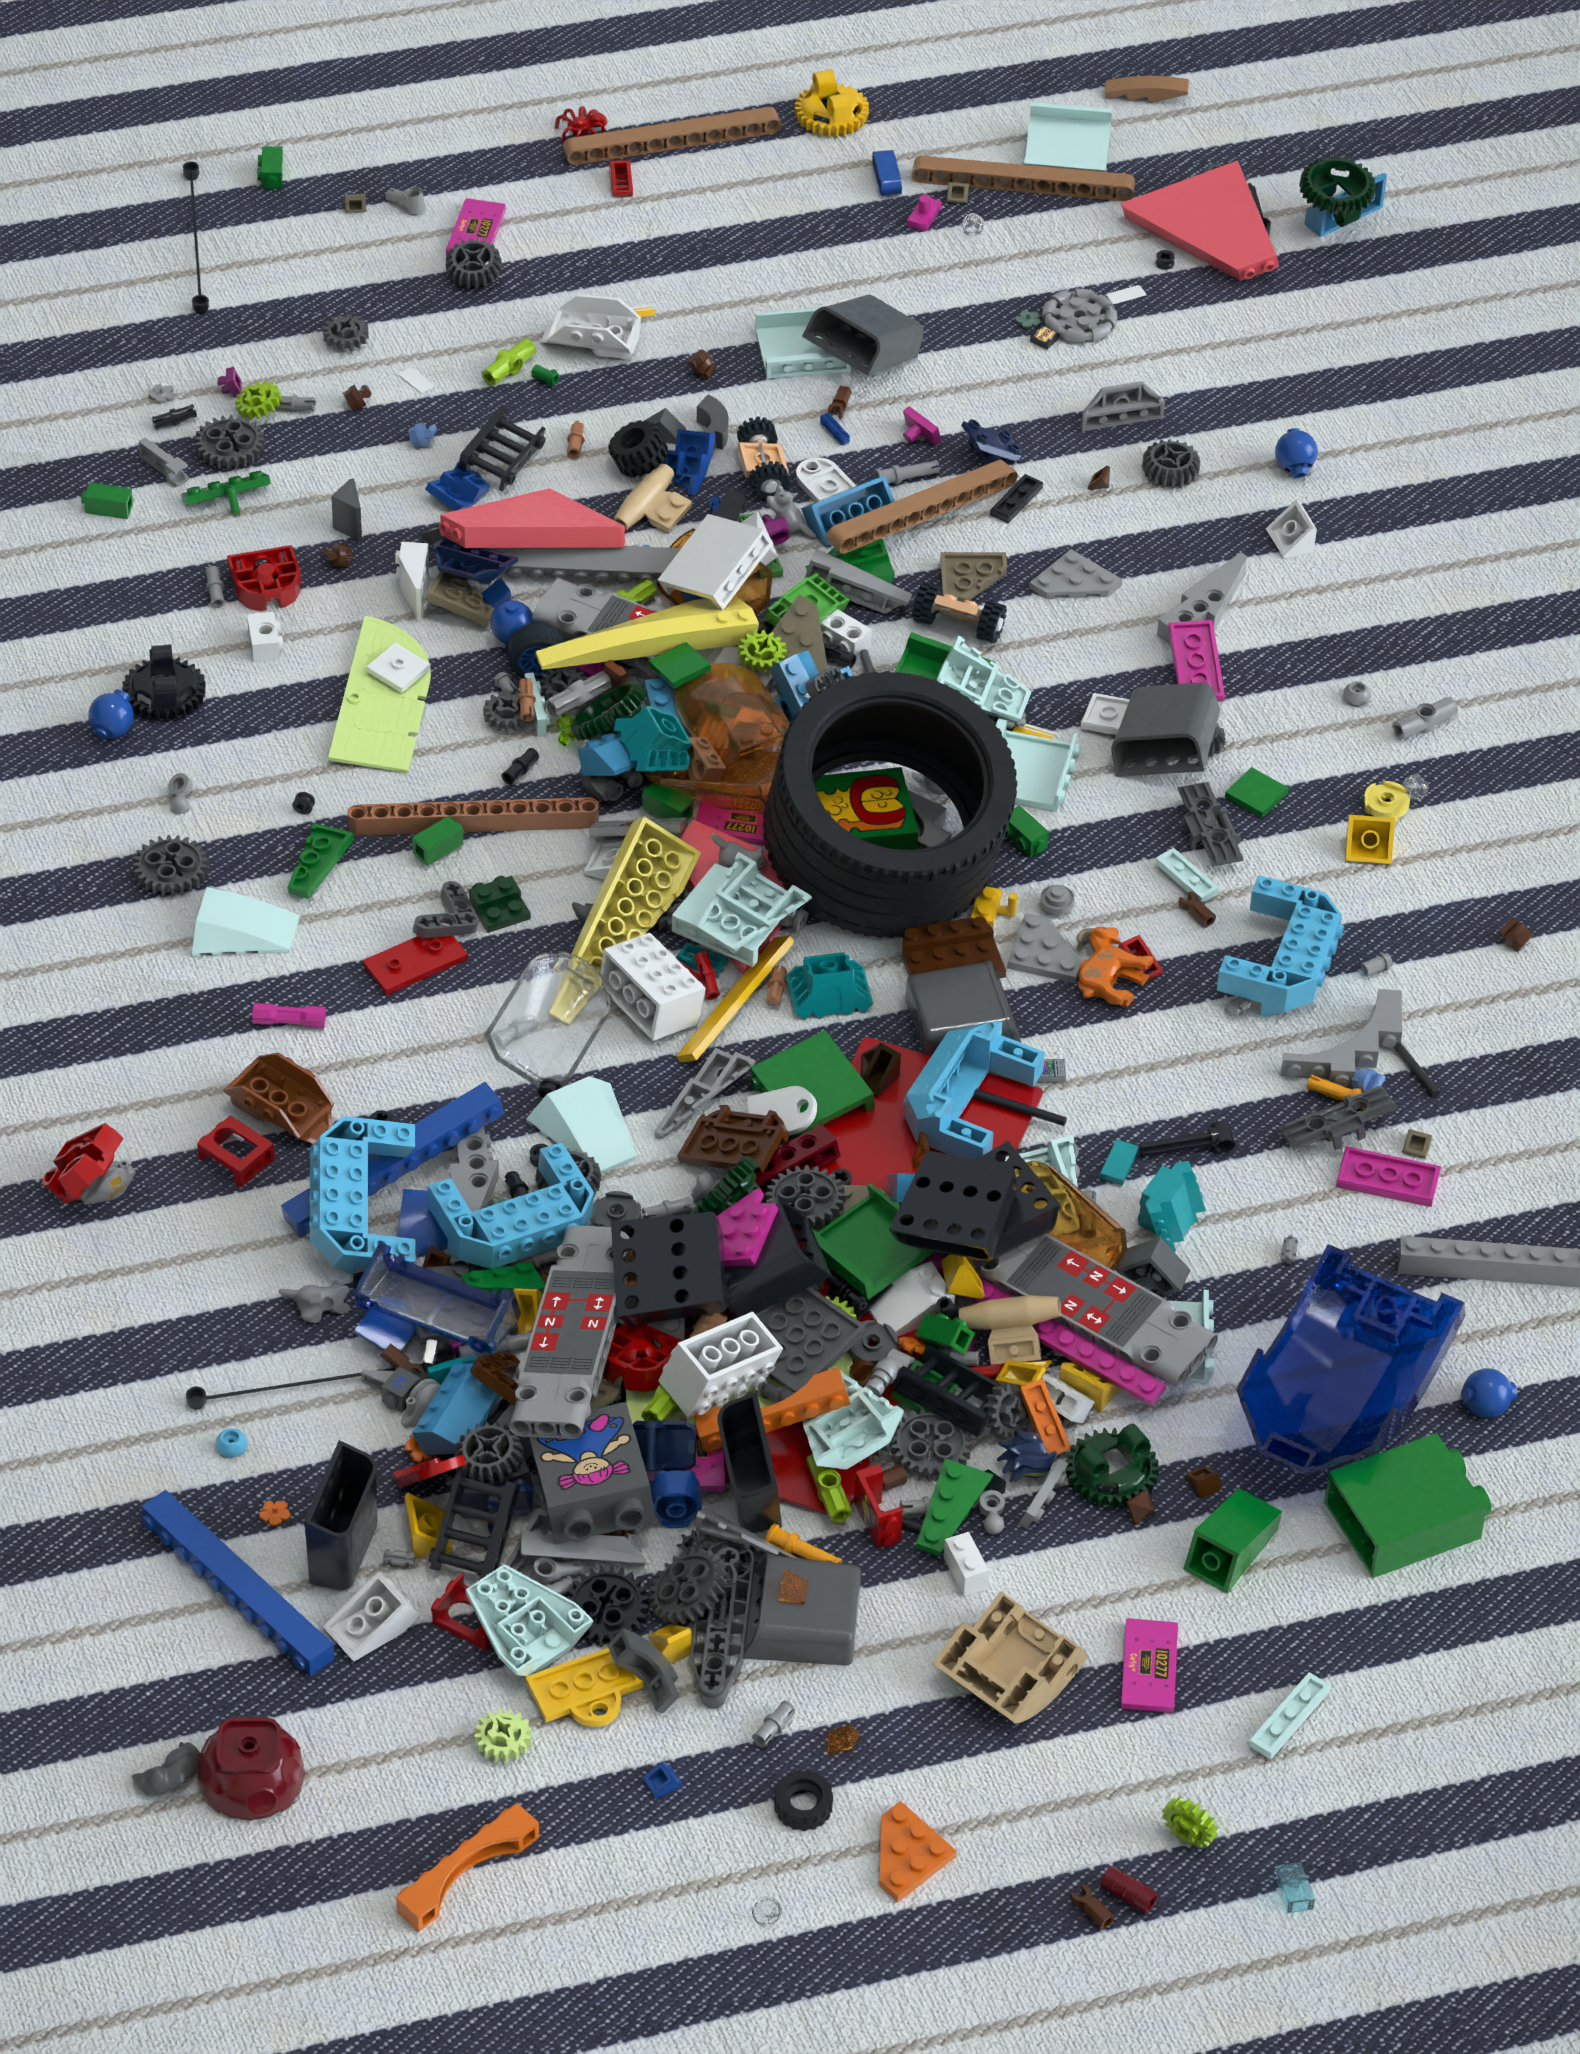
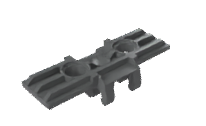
M1203 782L1178 787V792L1188 812L1183 816L1181 828L1183 832H1187L1188 827L1190 829L1189 845L1191 849H1196V844L1201 841L1212 866L1243 861L1244 858L1238 847L1241 837L1235 832L1231 824L1228 810L1221 808L1220 802H1217L1209 783ZM1206 805L1208 809L1201 810L1197 806ZM1219 821L1221 822L1224 829L1219 827Z
M1378 1086L1353 1097L1348 1095L1341 1100V1103L1319 1112L1313 1109L1306 1116L1280 1126L1279 1131L1294 1151L1324 1138L1328 1142L1332 1141L1334 1150L1342 1148V1135L1356 1131L1359 1141L1365 1139L1364 1122L1396 1110L1398 1107L1383 1086ZM1361 1106L1366 1108L1363 1111H1356Z

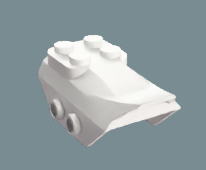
M577 294L558 309L554 321L546 327L541 343L590 348L595 355L600 357L626 359L634 353L638 342L641 317L619 298Z

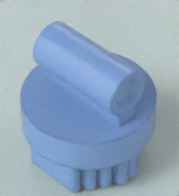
M421 422L409 428V438L414 448L429 446L430 439L434 437L437 427L431 425L427 429L424 423Z
M1371 1069L1356 1070L1354 1077L1351 1079L1352 1089L1359 1088L1361 1092L1382 1086L1386 1077Z

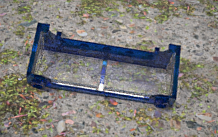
M379 1242L353 1292L357 1304L361 1308L371 1311V1309L469 1345L471 1349L478 1353H484L485 1351L490 1354L494 1353L518 1321L521 1311L514 1292L503 1288L500 1295L494 1289L490 1293L405 1260L404 1255L399 1254L397 1257L391 1254V1246Z

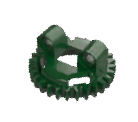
M1332 156L1329 159L1322 157L1321 161L1315 159L1314 163H1309L1308 167L1304 168L1299 183L1300 193H1303L1302 198H1307V204L1312 203V207L1319 208L1320 212L1327 210V214L1334 211V220L1340 227L1359 220L1362 207L1367 208L1368 204L1372 203L1376 190L1375 178L1372 177L1371 172H1368L1367 167L1362 168V163L1355 164V160L1348 161L1347 157L1344 160L1340 159L1339 156L1337 159H1333ZM1331 169L1344 172L1349 171V176L1331 174ZM1337 185L1350 195L1346 198L1332 197L1336 193Z
M630 681L623 685L620 684L609 692L606 691L604 695L592 701L590 705L586 706L575 717L570 726L573 735L578 741H584L585 739L591 741L601 740V736L606 734H617V731H614L616 718H633L644 708L642 701L647 696L645 690L638 682Z
M745 1156L711 1189L689 1214L713 1212L718 1216L752 1191L760 1188L755 1183L757 1177L754 1172L759 1164L750 1156ZM765 1194L761 1203H766ZM731 1195H733V1197L726 1203L727 1199Z
M1129 1424L1119 1434H1117L1116 1428H1113L1112 1433H1108L1107 1429L1103 1428L1102 1433L1093 1430V1436L1085 1433L1084 1440L1077 1438L1076 1445L1072 1444L1071 1452H1067V1460L1065 1462L1068 1465L1065 1468V1474H1067L1066 1478H1068L1069 1486H1073V1492H1080V1499L1088 1497V1503L1098 1502V1508L1102 1504L1107 1505L1108 1509L1112 1505H1117L1120 1510L1121 1504L1127 1506L1126 1502L1143 1490L1152 1493L1159 1475V1460L1155 1459L1156 1452H1150V1440L1136 1424ZM1117 1448L1130 1464L1109 1474L1110 1465L1102 1454ZM1096 1486L1116 1487L1118 1495L1100 1490V1493L1096 1492Z

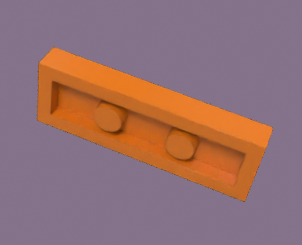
M1042 1378L1018 1388L1034 1430L1044 1443L1047 1454L1056 1451V1455L1069 1451L1071 1449L1070 1443L1044 1379Z

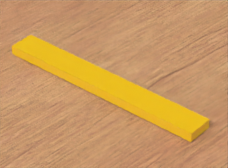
M791 935L773 938L759 955L757 963L753 967H749L679 1051L676 1057L680 1062L698 1060L794 944Z

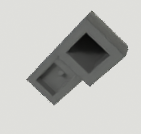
M707 395L697 406V423L707 428L704 432L716 434L713 451L715 447L723 450L728 441V412L719 400L711 395Z
M622 1629L607 1645L615 1665L628 1669L643 1681L656 1712L664 1713L680 1697L674 1684L679 1678L667 1658L645 1638L632 1631Z

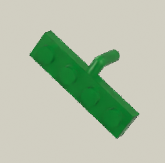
M254 471L249 473L248 477L234 476L229 478L228 482L220 483V481L208 483V487L200 489L199 486L188 488L187 492L181 493L185 504L191 505L228 495L231 513L238 514L240 509L236 493L269 485L271 482L269 475L262 473V471Z

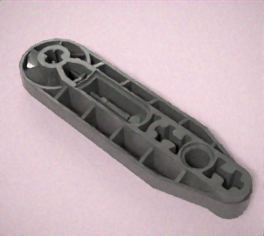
M730 1540L717 1542L709 1548L726 1566L724 1570L728 1575L724 1579L727 1581V1584L721 1586L724 1593L717 1594L716 1596L718 1599H722L720 1601L718 1622H715L718 1602L710 1604L711 1610H703L709 1612L708 1620L699 1621L700 1615H695L690 1652L700 1698L706 1707L712 1709L724 1704L726 1696L744 1663L755 1573L754 1557L751 1549L747 1547L745 1549L744 1544ZM747 1553L750 1560L741 1564L739 1555ZM741 1566L747 1570V1571H746L744 1574H742V1575H741ZM748 1591L746 1602L738 1600L740 1592ZM731 1599V1600H730V1608H729L728 1622L726 1623V1622H725V1621H726L725 1616H726V1608H727V1605H728V1601H727V1600ZM745 1612L744 1623L735 1621L737 1613ZM698 1631L706 1633L705 1641L697 1642ZM743 1633L741 1644L734 1643L733 1636ZM695 1652L704 1654L703 1662L695 1664ZM740 1654L736 1664H730L731 1656Z

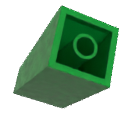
M1238 1488L1194 1530L1183 1569L1228 1593L1277 1532L1283 1511Z

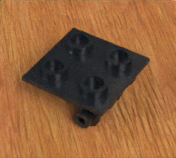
M832 1275L827 1281L830 1289L826 1294L833 1300L839 1297L840 1303L847 1301L848 1307L854 1308V1314L859 1321L885 1295L893 1284L888 1285L871 1299L867 1300L840 1276Z

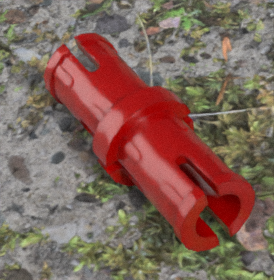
M699 952L694 956L699 972L697 977L699 982L706 988L705 999L713 1000L720 996L715 980L717 977L716 971L712 969L709 953Z

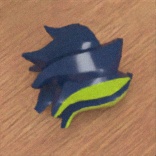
M1018 1430L1020 1436L1012 1438L1009 1442H998V1445L1007 1450L996 1460L998 1462L1008 1460L1002 1473L1005 1474L1013 1470L1010 1482H1016L1022 1476L1032 1478L1045 1476L1050 1471L1057 1454L1056 1451L1047 1454L1044 1443L1033 1432Z

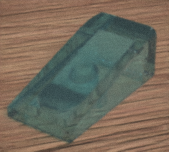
M1301 1862L1274 1866L1287 1913L1313 1910L1315 1898Z

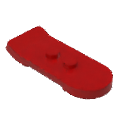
M464 1454L445 1461L438 1457L395 1471L393 1478L395 1484L402 1488L466 1465L467 1462Z

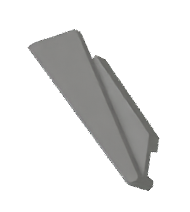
M819 549L815 551L811 558L805 578H809L818 573L821 578L826 580L831 586L833 585L836 590L841 592L846 598H849L850 601L884 614L891 612L898 606L908 605L912 597L911 593Z
M522 1530L520 1556L646 1564V1559L624 1536L595 1535L581 1542L569 1541L554 1544L551 1532H547V1535Z

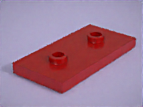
M453 935L429 938L417 936L366 958L362 962L363 967L385 995H389L468 960V954Z

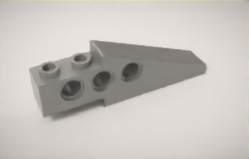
M1240 552L1182 593L1181 604L1158 620L1157 636L1170 644L1168 623L1213 620L1215 631L1246 573L1247 556Z
M484 1127L456 1144L458 1163L450 1164V1178L471 1212L488 1207L499 1179V1161L493 1160L492 1152H487V1148H491L490 1134H485Z

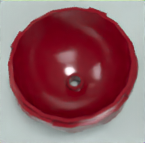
M233 1717L225 1720L219 1726L218 1731L208 1737L198 1758V1780L207 1804L217 1813L222 1812L230 1818L256 1820L271 1817L280 1811H285L294 1803V1799L301 1790L305 1776L301 1749L298 1742L275 1719L269 1717Z

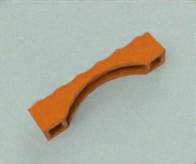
M839 1367L815 1374L807 1384L793 1395L778 1403L760 1409L765 1432L768 1433L833 1410H838L851 1405L845 1381ZM720 1407L710 1409L702 1415H694L699 1438L705 1452L718 1450L723 1447L717 1422Z
M518 1803L509 1809H504L492 1823L484 1825L470 1840L463 1841L456 1851L451 1855L444 1856L437 1866L421 1874L418 1880L410 1887L403 1888L396 1897L397 1913L420 1932L439 1917L441 1904L447 1891L461 1874L475 1864L491 1857L520 1853L539 1838V1822Z

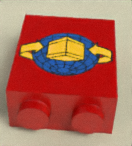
M880 1464L856 1471L854 1504L877 1549L893 1546L901 1542L903 1516L901 1507L881 1512L878 1504L882 1503L883 1470Z

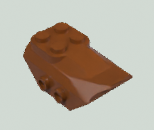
M278 1052L258 1056L222 1090L226 1095L230 1096L234 1106L258 1120L265 1119L272 1122L298 1139L312 1144L333 1126L331 1112L335 1103L321 1082L310 1070L302 1068L291 1058L285 1057Z

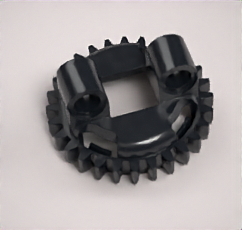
M171 644L151 646L149 650L150 661L143 660V666L136 664L135 670L130 669L129 675H125V681L122 682V691L130 696L129 703L133 708L134 714L140 713L141 718L148 716L149 721L157 718L158 722L160 719H166L168 722L169 718H174L177 721L178 716L185 718L186 713L193 714V709H199V704L203 703V698L205 697L206 682L204 674H201L200 669H195V664L188 665V660L181 663L180 657L173 659ZM160 674H173V675H174V676L154 677V680H152V684H153V689H152V686H151V677H152V676L160 675ZM192 689V698L188 696L181 704L180 697ZM137 694H142L150 699L151 707H149L150 704L142 700L138 701Z

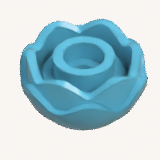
M226 1429L218 1435L215 1445L221 1455L233 1458L244 1453L245 1448L248 1446V1441L240 1430Z

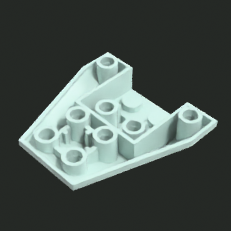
M505 1564L465 1591L496 1654L516 1675L529 1676L537 1673L568 1653L593 1623V1619L575 1602Z

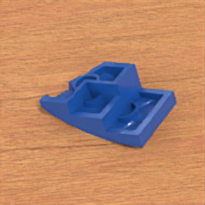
M678 429L675 451L667 450V456L664 457L665 460L662 464L670 466L674 471L673 481L686 489L689 495H696L705 478L713 453L715 433Z
M457 462L454 470L443 472L439 480L428 482L425 488L427 492L454 511L471 507L490 488V485L482 478L481 474L471 470L470 466L465 472L457 468L459 462Z
M404 1189L398 1237L415 1239V1255L419 1257L427 1254L429 1246H433L441 1251L446 1250L448 1238L427 1206L428 1191Z
M381 1297L372 1306L354 1330L355 1334L381 1351H384L392 1343L402 1352L407 1343L416 1334L405 1300Z

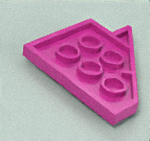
M760 1188L755 1189L717 1216L723 1234L725 1267L755 1265L778 1212V1207L775 1203H761L764 1194Z

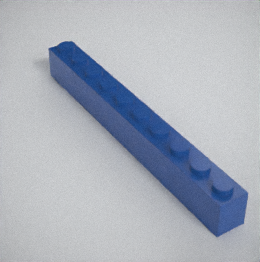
M483 1082L415 1123V1148L406 1158L368 1154V1197L376 1194L388 1184L396 1182L398 1178L408 1172L417 1169L426 1161L437 1157L439 1153L449 1147L455 1146L459 1141L476 1133L490 1122L496 1121L504 1114L502 1102L498 1095L486 1082ZM310 1188L281 1205L285 1221L300 1238L310 1233Z
M166 1489L142 1505V1523L149 1531H154L165 1546L169 1545L181 1561H186L192 1567L197 1576H202L208 1581L211 1589L222 1594L229 1606L232 1608L236 1607L248 1623H253L265 1639H270L276 1645L281 1654L289 1656L297 1669L300 1671L304 1670L311 1677L334 1660V1644Z

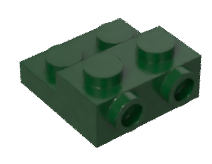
M501 875L496 877L493 882L487 884L479 882L469 889V900L487 933L531 919V913L521 898V890L512 876L505 877Z

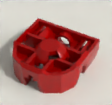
M292 545L227 556V564L238 600L248 609L266 611L267 602H270L271 598L278 600L280 608L287 607L296 601L300 593L301 572ZM258 560H266L265 563L255 564Z
M103 1123L66 1141L53 1161L57 1167L45 1173L42 1184L58 1200L65 1204L79 1199L84 1189L97 1177L105 1175L114 1160L115 1151L124 1138L107 1123Z
M624 1322L615 1328L603 1376L611 1383L619 1376H622L624 1388L631 1391L646 1392L657 1389L660 1385L658 1380L663 1373V1367L672 1356V1350L683 1340L646 1324L632 1326ZM653 1339L659 1342L661 1349L655 1346Z

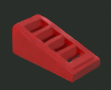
M630 160L610 161L609 175L612 196H633Z
M1140 935L1119 944L1118 948L1132 954L1131 951L1136 949L1137 952L1133 953V955L1153 957V963L1147 969L1134 968L1135 970L1143 971V973L1152 968L1154 971L1147 974L1149 975L1147 981L1164 973Z

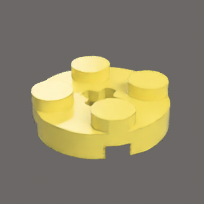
M1383 781V784L1380 785L1374 783L1365 791L1364 811L1375 817L1395 818L1396 822L1399 817H1402L1408 811L1410 796L1408 797L1406 794L1407 790L1398 783L1392 781Z

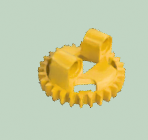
M832 69L813 73L810 90L804 89V93H799V97L796 98L795 117L797 122L801 123V127H806L807 131L813 130V134L818 132L821 136L823 134L829 137L830 135L838 137L839 134L846 136L847 132L853 134L854 130L859 131V128L863 127L864 123L867 122L869 102H867L866 97H863L862 92L857 93V88L852 89L850 85L845 88L843 83L838 86ZM827 99V109L821 100ZM856 108L857 113L854 115L853 111ZM814 115L828 118L830 124L818 120L814 121Z

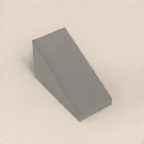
M362 1370V1382L381 1390V1386L394 1371Z

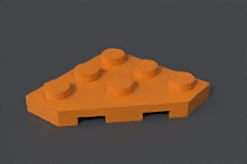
M902 1801L881 1815L879 1886L895 1901L899 1902L953 1860L957 1853L949 1843Z

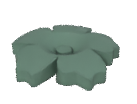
M1022 310V313L1016 316L1015 321L1018 325H1022V328L1030 329L1040 325V315L1038 312L1030 313L1028 310Z

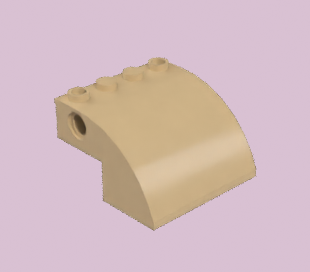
M1000 1591L973 1628L965 1622L961 1624L932 1664L1013 1723H1021L1035 1716L1050 1704L1075 1676L1089 1655L1077 1644L1064 1635H1059L1025 1611L1016 1601Z

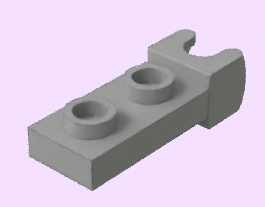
M147 438L139 441L140 458L165 475L168 483L178 487L189 479L188 475L182 470L188 467L186 462L179 457L174 459L171 454L166 453Z

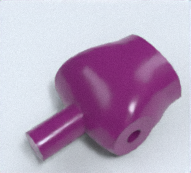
M768 514L762 516V521L773 545L782 544L790 538L789 527L784 517L772 519Z

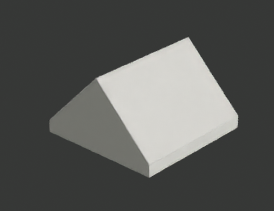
M1296 499L1266 528L1284 558L1314 552L1317 529L1299 500Z

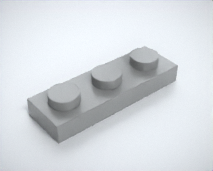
M1062 1459L1058 1460L1025 1512L1019 1525L1028 1529L1032 1521L1038 1523L1045 1511L1041 1506L1043 1503L1049 1505L1056 1494L1052 1490L1053 1487H1060L1067 1476L1063 1472L1068 1465L1067 1462Z

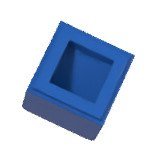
M502 578L496 580L481 593L485 602L491 605L493 609L500 603L511 600V591Z
M663 1761L643 1777L655 1798H659L683 1786L672 1767Z

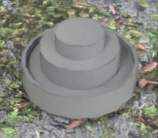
M1051 885L1041 892L1040 904L1048 913L1054 915L1066 914L1074 906V894L1066 886Z

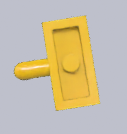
M986 886L981 895L976 899L971 918L984 917L993 928L997 914L1010 917L1016 915L1018 895L1010 893L1008 906L1000 905L1003 890Z

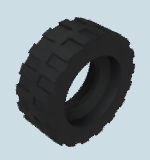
M796 1770L793 1773L786 1774L784 1778L782 1777L779 1780V1784L776 1785L774 1792V1811L777 1813L779 1821L781 1820L785 1826H789L794 1830L799 1829L802 1831L814 1830L818 1826L824 1825L825 1821L830 1818L833 1809L832 1786L827 1782L828 1780L817 1772H811V1770ZM808 1791L816 1796L817 1803L812 1809L800 1810L792 1806L790 1799L795 1792Z

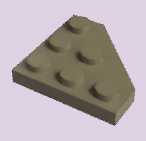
M940 552L942 596L944 597V594H949L956 597L957 601L963 603L965 600L970 601L1007 574L1006 552Z
M442 571L439 572L425 599L434 606L443 607L450 610L454 615L463 616L470 619L473 623L483 626L488 625L494 610L491 605H486L482 601L483 595L475 586H470L468 580Z
M799 594L773 629V637L780 636L781 643H786V659L798 653L809 651L818 672L821 673L828 669L818 607Z

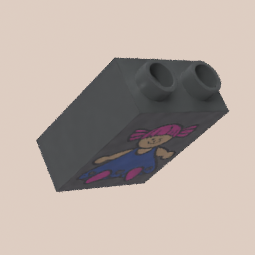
M626 1402L592 1409L590 1416L585 1420L582 1435L577 1439L528 1437L532 1461L554 1544L569 1541L581 1542L591 1536L617 1530H634L641 1525L656 1522L650 1483Z

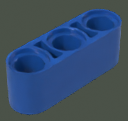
M894 150L873 151L872 162L880 195L902 194L901 176Z

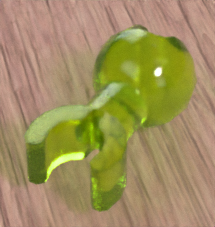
M563 714L557 718L556 722L557 727L561 730L558 742L565 747L567 746L568 738L573 741L575 740V736L570 731V726L574 719L568 714Z

